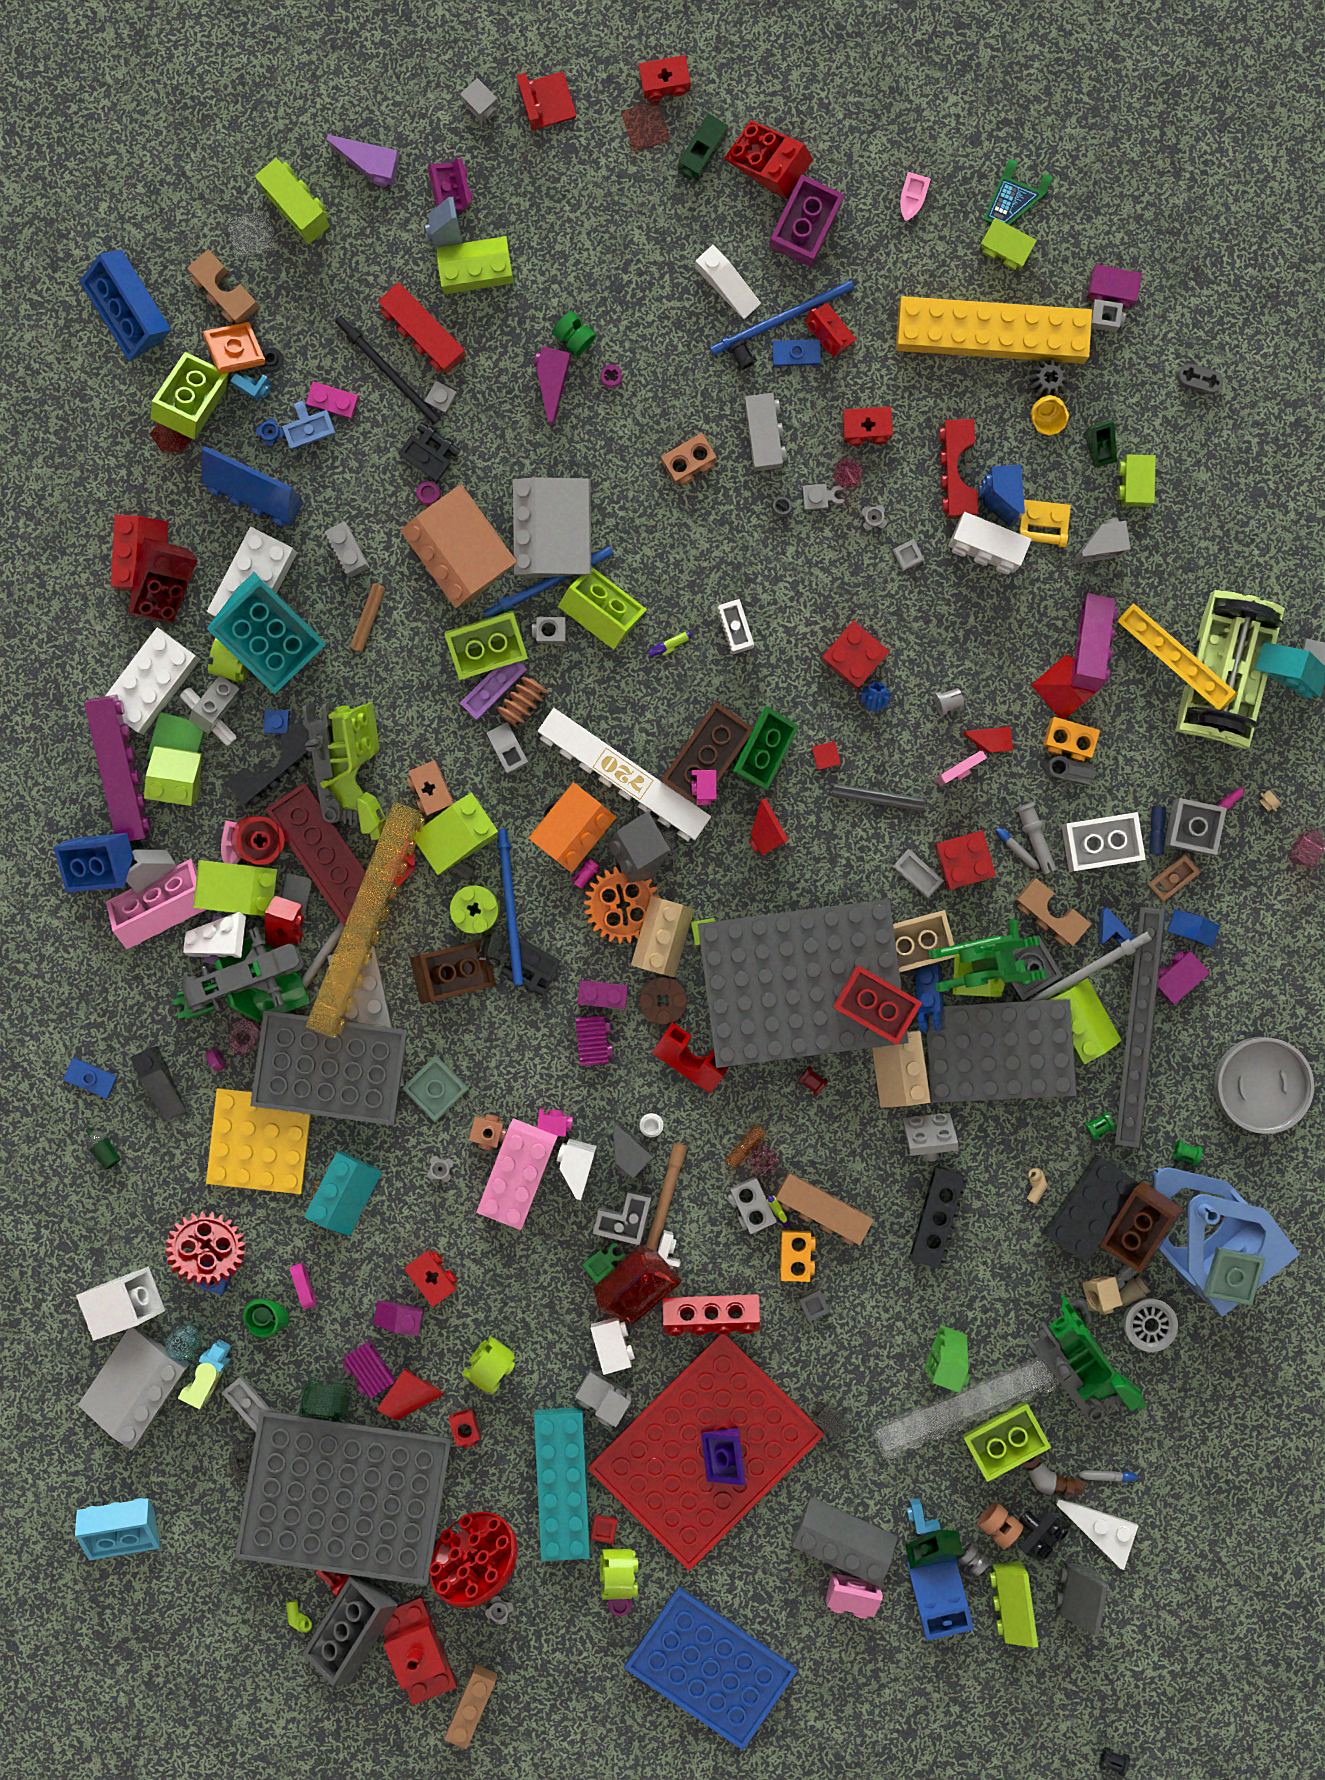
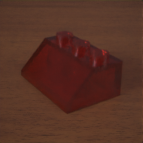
M640 1245L595 1285L593 1290L600 1311L634 1325L682 1282L680 1277L658 1252Z

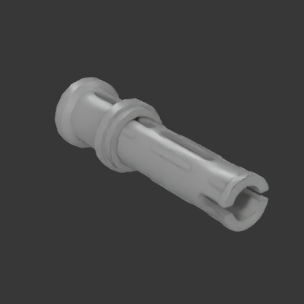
M1034 801L1015 808V812L1020 815L1023 823L1022 830L1028 833L1042 874L1044 875L1050 873V871L1057 870V867L1054 864L1041 830L1043 822L1037 816Z

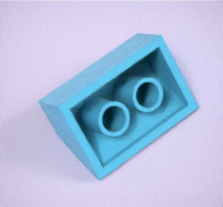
M138 1498L122 1503L114 1502L110 1505L98 1507L90 1506L86 1509L77 1510L75 1537L89 1560L160 1549L155 1511L148 1498Z

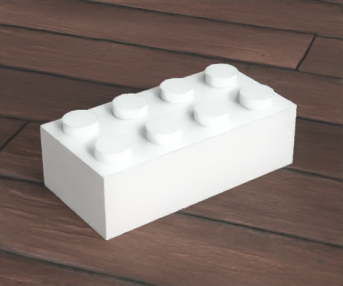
M250 526L207 612L216 617L237 587L253 572L277 593L297 552L292 547Z
M157 627L105 696L117 694L118 699L122 700L124 704L125 714L122 715L124 723H127L136 732L144 735L158 717L159 712L164 709L201 659Z

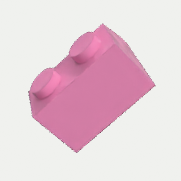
M831 1572L825 1601L827 1607H830V1610L833 1612L844 1613V1611L852 1612L856 1617L866 1619L868 1616L875 1617L883 1595L880 1587L863 1579Z

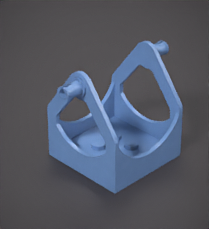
M1170 1167L1157 1168L1159 1172H1153L1154 1189L1168 1199H1171L1182 1188L1222 1195L1225 1198L1207 1194H1199L1193 1197L1188 1205L1187 1247L1173 1246L1169 1241L1168 1234L1159 1248L1186 1285L1222 1317L1239 1303L1210 1298L1203 1294L1216 1247L1255 1254L1265 1258L1257 1289L1300 1255L1269 1212L1264 1208L1248 1205L1227 1181ZM1220 1215H1223L1224 1219L1218 1229L1209 1238L1204 1240L1206 1224H1216L1220 1220Z

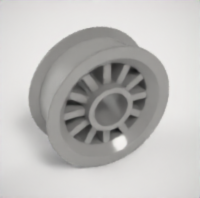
M1143 1298L1132 1303L1127 1308L1123 1318V1327L1134 1346L1143 1351L1157 1352L1167 1348L1174 1341L1178 1331V1320L1173 1309L1165 1302L1154 1298ZM1150 1318H1154V1327L1146 1330L1145 1322Z

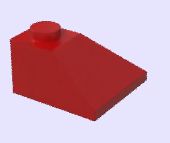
M1067 654L1031 685L1060 719L1067 718L1098 692L1071 686L1074 659Z
M766 798L762 799L759 803L750 833L752 839L749 841L754 853L760 852L761 856L789 841Z

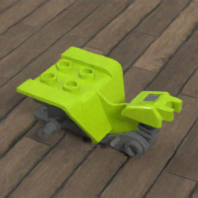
M327 701L322 705L324 720H317L313 703L305 704L303 706L305 727L309 733V740L306 742L305 746L307 747L305 748L307 751H312L323 819L328 823L343 821V824L349 822V825L355 822V826L360 824L362 834H370L371 840L381 839L382 836L386 835V817L376 797L368 792L363 793L356 782V774L360 766L375 756L380 748L373 702L354 709H350V706H339L334 710L333 702Z

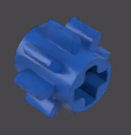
M872 682L869 684V687H863L860 702H865V707L870 711H880L882 707H888L891 691H886L887 688L883 683Z

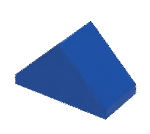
M1175 909L1167 932L1212 948L1220 925L1204 917Z

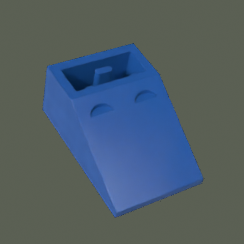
M956 1559L910 1569L909 1561H907L926 1640L974 1630Z

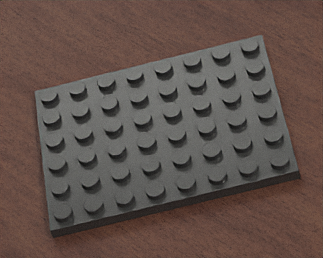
M890 899L698 924L716 1068L896 1045L832 1008L856 965L902 990ZM907 1030L899 1044L909 1043Z
M260 1410L234 1558L427 1586L452 1438Z

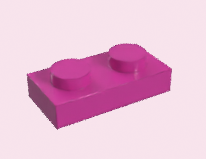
M313 381L306 405L352 419L359 396Z

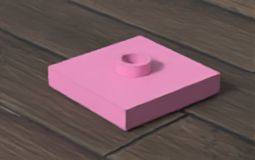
M979 751L936 777V781L939 786H942L955 777L961 780L972 773L970 771L971 767L987 757L983 751Z

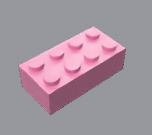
M513 1118L476 1213L521 1230L558 1136Z

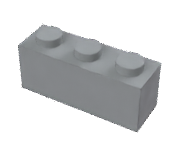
M774 393L745 396L744 404L754 472L782 468L783 461H786L787 457L785 446L781 447L780 438L783 437L782 423L777 422L776 414H780L779 400H774Z

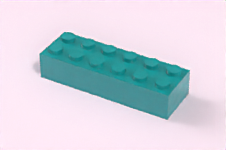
M583 1407L535 1410L534 1424L541 1561L590 1559Z

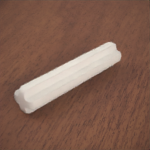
M191 688L185 689L180 695V698L191 709L201 699ZM220 719L212 729V732L226 746L231 745L236 740V735Z

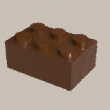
M1141 1182L1129 1196L1099 1246L1141 1274L1153 1260L1184 1209L1145 1182Z

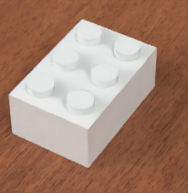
M964 512L958 520L948 547L953 548L952 552L959 556L965 557L966 554L975 557L974 561L981 565L987 566L989 563L997 566V571L1009 574L1010 572L1014 573L1021 566L1032 539Z
M1138 812L1061 825L1069 872L1146 860Z

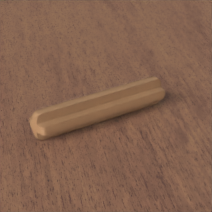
M375 583L372 585L350 648L354 651L362 652L385 592V588L382 585Z

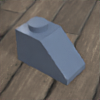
M448 197L428 214L429 224H425L427 238L432 239L434 248L462 243L454 198Z

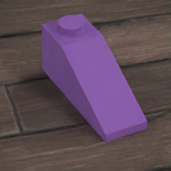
M332 135L327 136L329 146L367 178L372 180L375 185L387 187V184L394 185L400 161L398 150Z

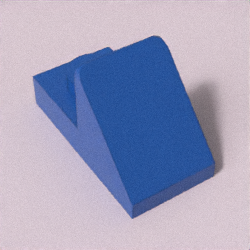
M1107 907L1099 911L1098 944H1104L1113 934L1116 935L1114 940L1119 946L1128 939L1133 940L1135 938L1134 935Z

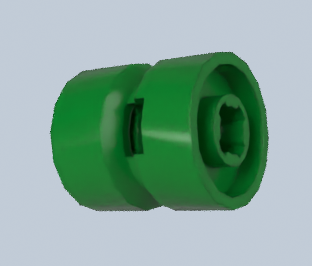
M574 311L565 314L552 330V334L561 343L566 342V348L575 357L581 355L597 336L588 325H582V319Z

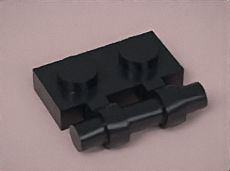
M421 422L417 427V431L423 434L422 437L418 439L411 434L398 452V455L438 483L451 465V462L445 458V455L450 453L457 457L461 449L456 447L451 439H445L439 435L437 429L432 426L428 427ZM432 440L440 446L437 452L427 445L429 441Z
M519 938L521 965L535 973L532 979L523 975V986L530 993L535 992L542 996L546 987L539 984L541 977L550 982L561 960ZM504 965L500 973L507 976V980L514 983L512 968Z

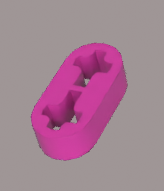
M304 1263L291 1266L292 1279L303 1309L315 1307L317 1301Z

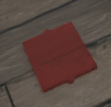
M658 100L643 105L638 103L636 107L621 111L633 151L649 146L653 148L656 144L670 140Z

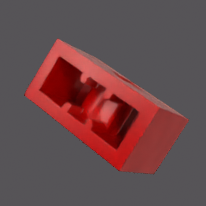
M686 55L639 63V75L644 99L657 101L665 95L673 94L674 97H680L685 95L687 91H690L691 82ZM662 77H666L668 82H664Z
M891 406L843 409V443L849 442L850 446L863 445L864 441H873L875 445L886 444L887 440H891L893 436ZM864 423H868L869 427H871L869 432L863 427Z
M274 896L265 912L266 945L278 948L287 944H292L295 947L296 944L299 945L301 943L304 933L301 931L304 921V915H301L302 904Z
M429 1248L406 1265L404 1269L431 1306L434 1307L457 1289L456 1282L458 1280L451 1270L446 1271L442 1266L444 1261L437 1251L432 1252ZM429 1271L432 1274L435 1272L438 1273L436 1280L428 1279V1276L430 1274Z

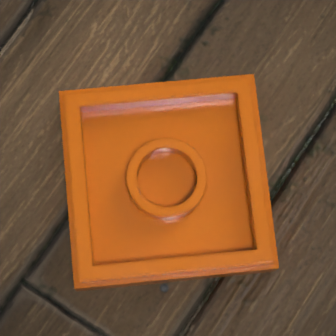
M249 322L203 331V338L218 374L265 365V358Z

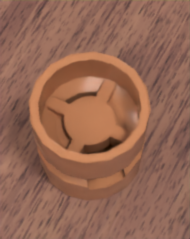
M998 1502L991 1504L977 1522V1526L987 1535L992 1534V1539L1002 1549L1009 1547L1023 1530V1525L1014 1516H1008V1511Z

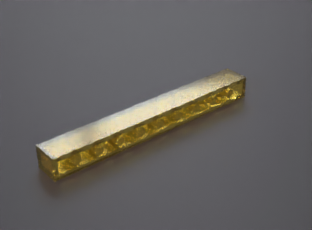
M394 801L306 1023V1028L332 1038H336L337 1034L341 1035L346 1021H343L346 1011L350 1012L355 999L351 998L355 989L360 988L363 981V976L360 975L364 966L368 967L372 958V953H369L372 944H377L381 931L378 930L381 921L385 922L390 911V908H387L390 898L394 900L398 892L397 880L399 876H404L408 864L404 862L407 855H411L416 845V841H414L417 831L421 832L425 819L422 818L423 813L421 811Z

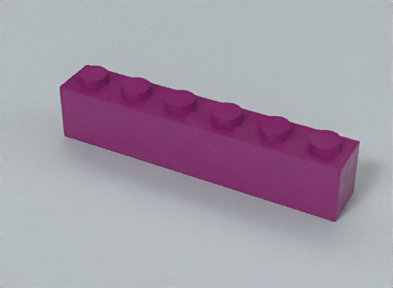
M117 694L88 699L84 706L114 834L127 833L129 841L145 839L149 831H151V822L149 817H145L144 808L146 807V800L144 799V794H140L138 786L141 784L140 774L138 770L135 771L133 765L135 752L133 747H129L128 743L130 730L128 724H124L122 717L125 714L124 704L122 700L118 699Z

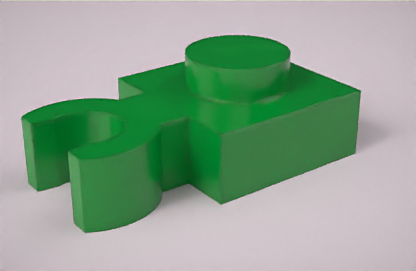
M617 1241L609 1246L606 1254L602 1249H599L582 1263V1266L596 1283L616 1268L612 1263L613 1261H620L625 1257V1251L620 1255L613 1253V1249L618 1246Z

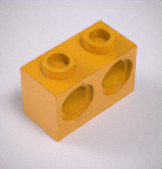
M1053 717L1050 719L1043 746L1048 748L1047 752L1061 755L1064 752L1071 754V759L1084 762L1085 759L1093 757L1100 730ZM1055 731L1063 733V743L1060 744L1054 740ZM1078 738L1086 740L1087 748L1085 750H1080L1077 747L1076 742Z
M781 1230V1281L810 1282V1275L815 1274V1261H811V1251H815V1237H811L810 1231ZM795 1238H802L805 1240V1244L801 1249H794L792 1241ZM795 1262L803 1263V1271L800 1273L792 1272V1264Z

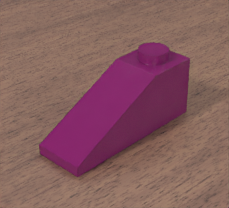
M542 346L541 353H536L534 367H537L548 424L554 427L571 355L568 352Z

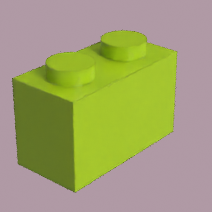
M994 218L981 242L980 248L983 249L982 253L992 259H995L997 256L1004 260L1003 264L1006 267L1016 270V268L1022 269L1037 240Z
M1127 454L1119 462L1118 475L1122 476V485L1118 486L1117 497L1118 500H1121V506L1150 507L1154 504L1156 455Z

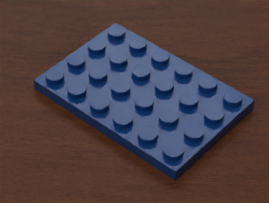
M680 1586L674 1591L624 1665L627 1671L741 1750L745 1749L798 1671L797 1667Z

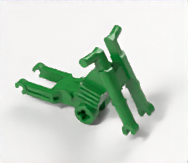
M1009 919V935L1000 937L997 935L928 950L929 959L959 954L960 962H971L973 970L962 977L934 983L936 992H943L964 985L966 988L988 984V980L994 978L1001 979L1004 983L1021 981L1022 985L1038 979H1046V969L1027 971L1025 960L1015 961L1012 949L1040 945L1039 936L1020 939L1018 919Z

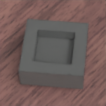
M820 1289L798 1299L809 1322L831 1312Z

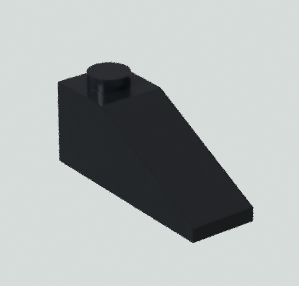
M158 1046L151 1047L130 1057L139 1079L164 1121L187 1111Z

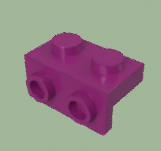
M456 158L453 163L430 164L427 167L436 207L448 197H453L456 211L464 212L472 203V191L468 188L467 169L463 165L462 158Z

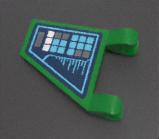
M1009 159L983 220L992 223L994 218H997L1008 225L1012 224L1046 194L1052 181V176L1044 174L1038 189L1011 179L1017 166V161Z

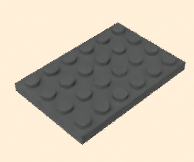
M1070 999L943 1006L941 1031L934 1030L933 1014L927 1015L931 1103L1077 1096Z
M264 1010L250 1106L394 1126L408 1030Z

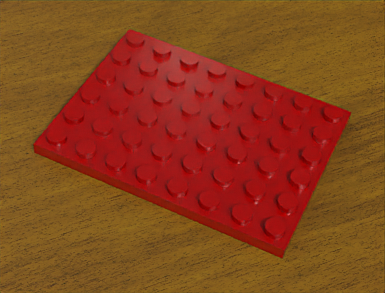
M719 1334L587 1466V1469L690 1571L825 1433L727 1334ZM738 1428L745 1484L708 1482L701 1433Z

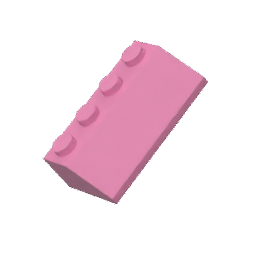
M192 859L177 865L169 873L138 894L131 888L106 901L112 931L126 949L138 945L148 938L160 934L164 930L206 910L193 908L197 869Z

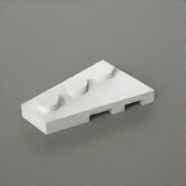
M237 912L187 931L183 953L192 957L217 955L219 957L233 956L241 958L246 916L241 912Z

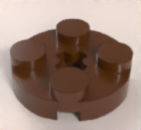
M659 977L650 980L643 987L639 1002L641 1011L648 1020L665 1025L675 1022L683 1015L686 1009L687 998L685 990L679 982L672 978ZM658 995L669 996L667 1000L669 1005L667 1007L665 1005L661 1007L657 1005L659 1002Z

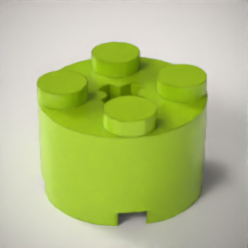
M215 638L209 656L213 658V665L208 664V673L235 682H244L247 678L248 668Z
M481 886L464 887L455 894L451 901V919L464 932L472 934L486 932L496 924L499 918V902L496 896L487 888ZM478 903L481 913L472 916V911L469 908Z
M489 1336L488 1341L484 1340L471 1356L469 1362L472 1365L469 1369L464 1368L462 1376L485 1393L494 1394L501 1384L499 1380L504 1374L509 1375L515 1366L513 1362L515 1359L514 1352L492 1336Z
M602 1549V1555H600V1582L604 1584V1589H601L602 1600L632 1599V1597H637L638 1584L635 1582L634 1573H638V1558H635V1550Z

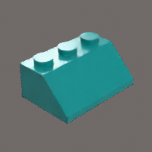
M339 1150L336 1152L304 1218L326 1229L350 1236L383 1171Z

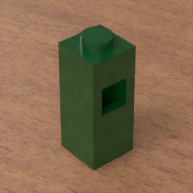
M709 113L707 114L678 161V169L681 170L682 176L689 180L693 178L697 181L700 180L728 134V125Z

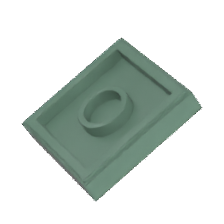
M437 1055L402 1087L404 1092L434 1122L470 1089Z
M1216 1247L1203 1294L1210 1298L1252 1306L1265 1258L1255 1254Z

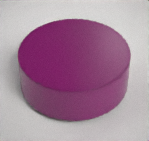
M425 481L418 486L416 495L420 503L425 506H431L440 499L441 492L434 482Z
M213 1047L206 1051V1059L213 1070L219 1072L227 1067V1063L218 1048Z

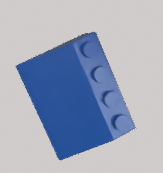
M206 446L203 447L202 483L207 487V492L217 497L223 494L229 497L228 502L238 507L244 504L250 507L249 511L259 517H262L263 514L272 517L271 522L280 527H284L285 524L292 527L304 502L292 487Z

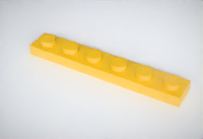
M1134 603L1117 621L1218 710L1223 711L1238 695L1236 691Z

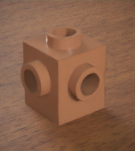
M486 1114V1117L477 1115L474 1118L469 1141L479 1143V1148L492 1150V1147L497 1148L499 1146V1142L503 1143L507 1129L503 1128L504 1122L499 1121L500 1117ZM491 1129L493 1134L491 1136L487 1135L485 1130Z

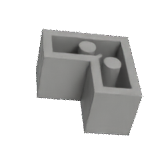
M628 1189L623 1212L599 1207L593 1234L640 1245L651 1195Z
M590 1368L575 1397L578 1399L577 1402L583 1407L596 1409L595 1415L598 1416L597 1420L608 1427L610 1425L616 1427L631 1403L632 1393Z

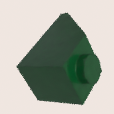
M936 1530L905 1544L910 1569L949 1562L964 1555L958 1531Z

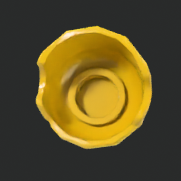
M1049 395L1040 398L1033 405L1031 419L1039 433L1050 436L1058 434L1066 427L1069 414L1060 398Z

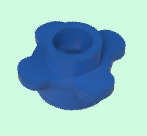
M274 418L267 419L266 422L256 429V434L264 439V444L268 447L273 446L278 438H283L285 435L284 430L276 425Z

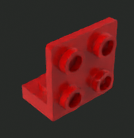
M561 71L529 81L526 72L516 75L531 131L576 118L575 108L564 72Z

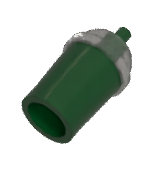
M90 1128L86 1130L89 1135L86 1138V1149L88 1152L92 1153L104 1170L115 1166L121 1158L110 1143L109 1137L100 1131L92 1132Z

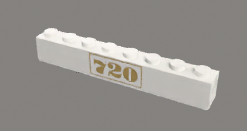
M552 709L539 728L538 733L542 735L539 738L550 747L554 743L561 748L559 751L561 755L570 761L573 757L580 761V768L589 774L594 771L600 775L598 780L609 788L612 784L619 788L618 794L628 801L631 798L639 802L638 808L645 813H651L652 811L658 815L657 821L667 828L671 825L679 830L677 835L684 840L689 841L693 839L695 841L710 820L711 816L557 709Z

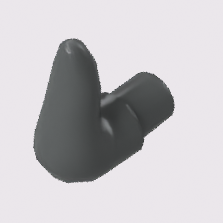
M1079 1297L1070 1302L1074 1309H1080L1084 1323L1094 1321L1092 1311H1089L1085 1298Z

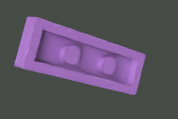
M520 662L493 669L460 704L478 720L528 670Z

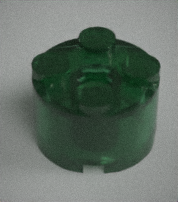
M308 1379V1384L303 1387L298 1415L305 1417L307 1414L315 1419L326 1421H339L341 1419L342 1423H346L352 1393L346 1388L344 1383L332 1382L331 1386L322 1384L320 1380Z

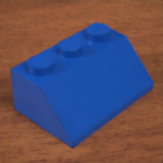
M1021 464L993 466L984 479H982V484L978 485L979 498H983V504L1008 526H1014L1025 513Z
M127 833L71 838L53 847L66 892L122 888L125 886L133 858Z

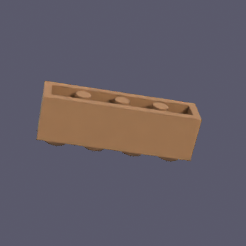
M787 1172L775 1194L782 1208L790 1211L791 1208L800 1212L798 1216L811 1223L812 1219L820 1223L819 1228L829 1234H832L833 1231L842 1235L840 1239L853 1246L854 1242L861 1245L874 1221L869 1215L790 1172Z

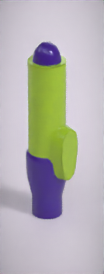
M683 632L665 642L657 644L654 648L648 650L651 658L660 654L666 655L674 651V647L688 641L692 635L690 632Z
M769 1196L767 1203L774 1212L776 1219L784 1228H788L790 1222L787 1214L783 1211L776 1197Z

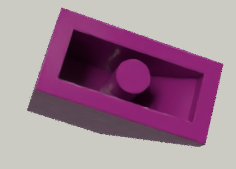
M378 1300L373 1325L394 1333L418 1336L421 1332L425 1308Z

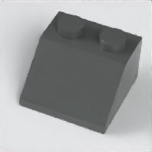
M649 812L642 814L616 831L608 844L611 853L615 856L622 873L626 876L629 883L653 878L671 851Z
M617 1121L613 1127L616 1169L624 1177L627 1178L630 1175L634 1179L653 1157V1152Z

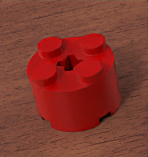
M249 816L235 824L231 835V845L238 858L248 863L264 865L274 861L284 848V834L279 825L273 820L262 816ZM257 836L262 838L258 845L253 842V839Z

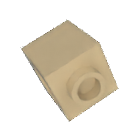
M1100 1276L1082 1283L1089 1311H1099L1101 1315L1114 1312L1113 1308L1122 1305L1116 1277Z

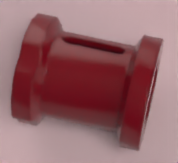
M808 1066L797 1083L805 1085L817 1097L829 1080L821 1078L812 1071L811 1066Z

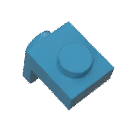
M919 1498L909 1500L911 1507L906 1508L909 1523L914 1522L917 1534L925 1536L941 1529L938 1519L924 1520Z

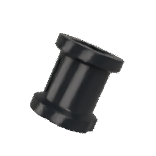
M742 339L728 348L729 354H733L738 363L737 368L739 371H743L757 362L756 357L751 355L746 346V339Z
M1104 1747L1099 1759V1768L1116 1771L1120 1776L1124 1777L1129 1768L1130 1756L1125 1753L1120 1755L1111 1752L1110 1748Z

